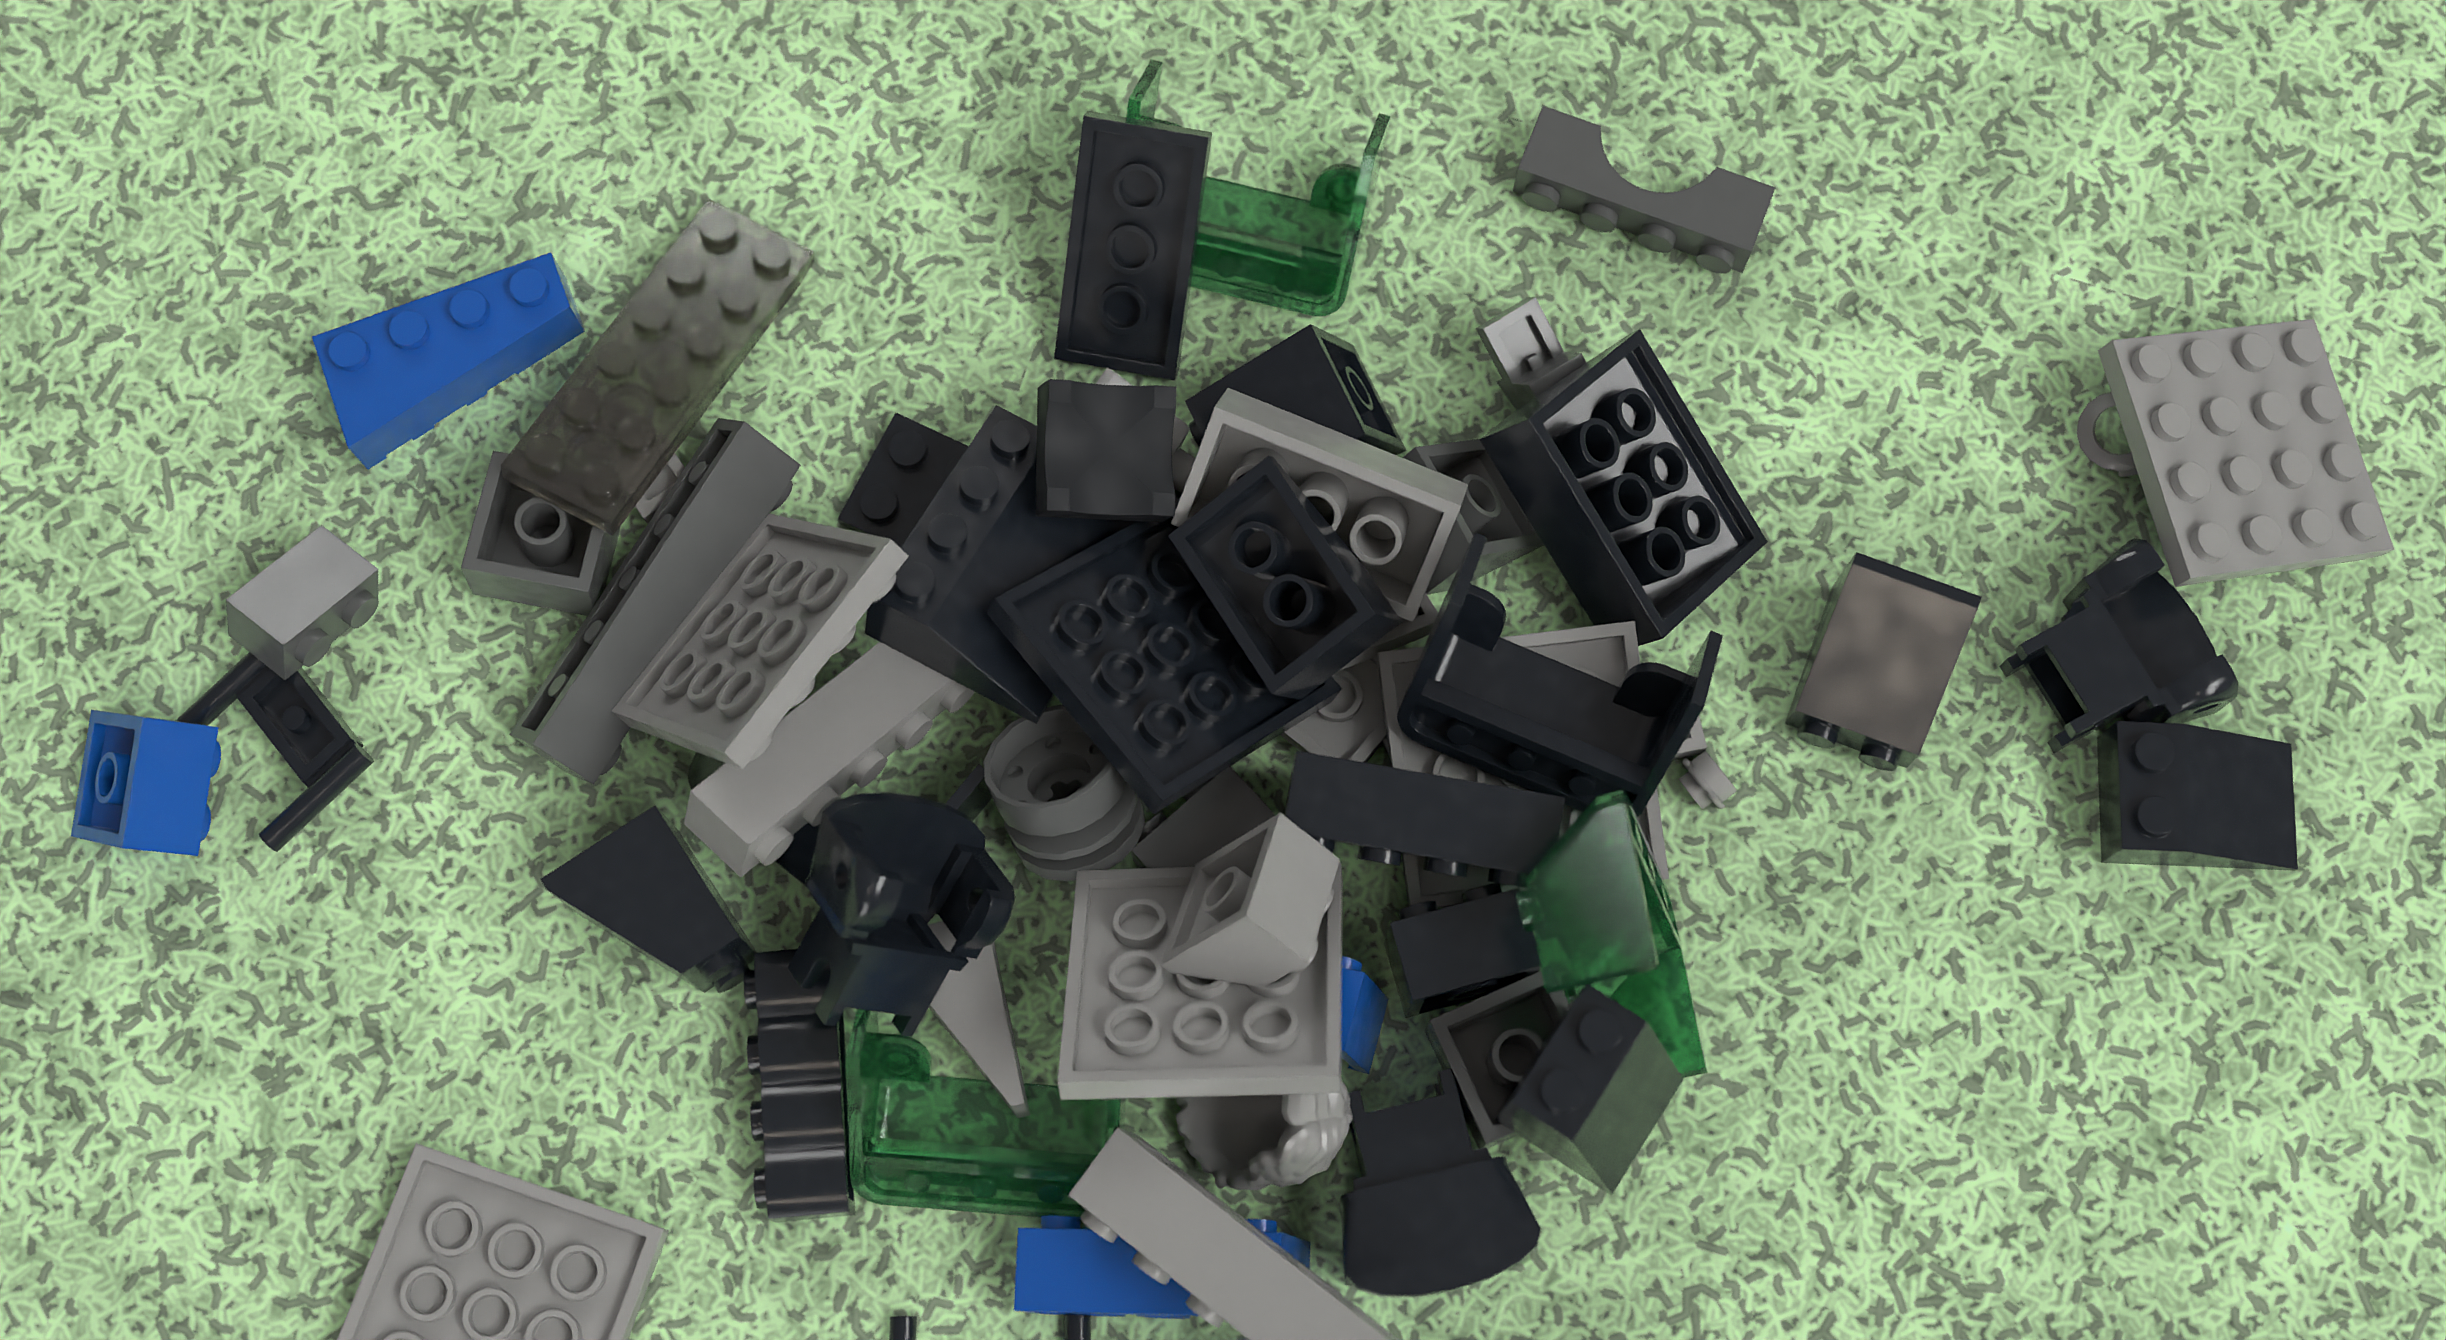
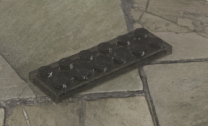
M708 199L501 464L503 479L613 536L800 286L814 263V251Z

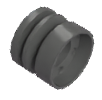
M1063 705L1047 707L1037 724L1024 717L1010 723L992 742L984 760L985 783L997 810L1004 819V827L1011 838L1013 848L1027 870L1048 880L1075 881L1077 871L1107 870L1120 863L1137 845L1145 825L1142 800Z

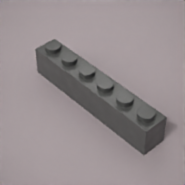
M718 418L509 735L570 775L594 784L600 775L607 773L617 762L622 750L620 743L631 728L611 711L767 515L786 501L793 487L791 480L801 465L745 421Z

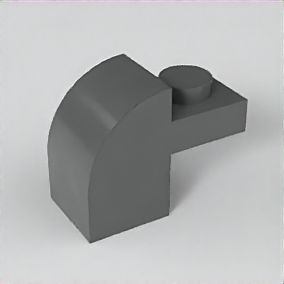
M1536 297L1523 299L1475 328L1502 378L1497 383L1516 410L1587 363L1582 353L1563 351Z

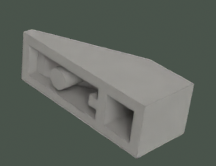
M944 922L928 924L945 950L951 951L956 939ZM993 942L983 947L977 959L967 958L969 962L961 972L949 970L929 1009L1017 1118L1029 1116L1030 1111L995 943Z

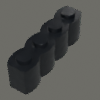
M797 949L756 952L754 956V970L744 972L746 1006L748 1010L757 1009L758 1035H749L747 1038L748 1067L751 1075H760L761 1101H752L750 1107L751 1131L755 1142L764 1141L765 1167L755 1168L754 1195L757 1208H767L768 1219L773 1222L855 1215L844 1012L836 1026L823 1024L815 1009L830 980V964L828 962L812 989L800 988L787 968Z

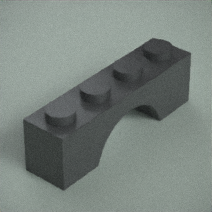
M1542 106L1519 164L1513 192L1522 194L1524 202L1537 210L1553 212L1558 207L1580 215L1581 222L1593 230L1612 232L1617 228L1637 235L1640 244L1652 251L1669 253L1676 249L1696 256V262L1704 269L1714 273L1725 274L1729 273L1731 269L1743 273L1776 187L1716 167L1704 180L1681 191L1666 193L1642 189L1621 177L1608 161L1602 145L1600 125Z

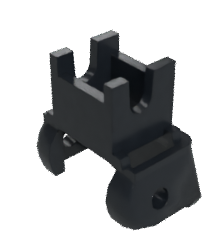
M2134 538L2128 541L2093 573L2085 576L2063 599V604L2068 612L2061 618L2062 622L2021 643L2015 649L2017 653L2007 658L1999 666L2006 677L2026 667L2065 729L2047 742L2053 753L2120 717H2123L2125 721L2184 723L2215 714L2237 698L2239 683L2233 669L2223 654L2216 655L2215 649L2195 613L2176 588L2158 572L2165 564L2156 550L2146 540Z
M896 793L856 794L835 800L823 810L810 873L805 881L806 887L820 908L787 968L800 988L812 989L824 967L829 962L831 967L830 980L815 1009L824 1025L836 1026L845 1008L848 1007L895 1014L892 1022L902 1036L912 1037L949 970L961 972L969 962L967 958L977 959L983 947L992 944L1002 934L1010 920L1014 906V888L985 850L986 837L969 816L947 804L920 796ZM935 914L939 915L956 939L951 951L945 950L928 926V922Z
M1452 1068L1438 1071V1084H1435L1434 1087L1435 1097L1365 1113L1360 1090L1349 1092L1350 1109L1352 1112V1121L1349 1127L1362 1177L1354 1179V1191L1340 1197L1339 1210L1342 1218L1345 1285H1354L1357 1290L1380 1297H1420L1451 1292L1489 1280L1519 1264L1538 1245L1541 1227L1512 1175L1506 1157L1492 1158L1486 1147L1477 1150L1472 1149Z

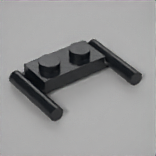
M249 652L175 721L208 726L238 699L296 775L308 787L259 833L262 841L273 851L278 852L374 763V760L362 748L364 746L302 667L288 679L284 680Z

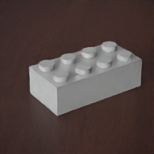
M1227 388L1213 410L1171 524L1177 527L1181 526L1268 455L1272 456L1367 569L1397 615L1413 622L1461 508L1468 484Z

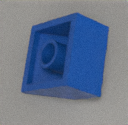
M91 709L71 836L124 849L198 856L200 842L206 838L211 823V812L207 804L210 779L216 774L221 760V747L217 741L219 727Z

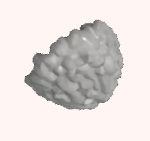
M1342 1079L1341 1093L1176 1098L1177 1104L1181 1108L1176 1114L1177 1131L1180 1136L1184 1137V1146L1190 1155L1198 1160L1202 1170L1213 1175L1215 1184L1219 1189L1228 1186L1237 1190H1260L1271 1184L1281 1188L1293 1184H1302L1310 1176L1328 1170L1331 1160L1335 1158L1342 1147L1349 1130V1124L1352 1121L1350 1096Z

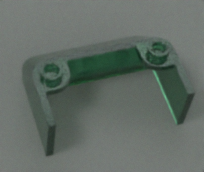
M1151 59L1129 97L1126 117L1182 127L1173 122L1154 118L1163 62ZM1378 114L1363 153L1361 166L1334 164L1325 168L1316 178L1310 201L1206 176L1191 287L1311 316H1327L1336 312L1343 305L1351 285L1374 199L1391 116Z
M1622 789L1598 795L1527 875V890L1517 892L1518 908L1523 926L1527 933L1535 931L1544 988L1548 994L1564 990L1565 997L1568 1003H1570L1585 985L1593 986L1649 1023L1682 1078L1708 1073L1678 925L1667 885L1626 791Z
M857 1009L845 1058L850 1179L854 1190L861 1197L872 1203L890 1206L1028 1217H1081L1086 1209L1071 1198L1069 1194L1118 1127L1124 1129L1127 1098L1061 1100L1057 1085L1024 1083L1030 1115L1017 1118L987 1080L932 1076L931 1055L921 1042L900 1034L879 1033L878 1012Z

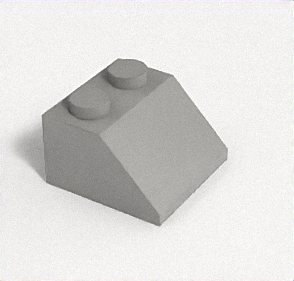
M1281 813L1275 815L1195 865L1160 966L1173 974L1265 987L1291 972L1293 974L1301 972L1309 965L1318 950L1319 943L1316 936L1323 914L1330 906L1334 897V889L1331 887L1340 859Z

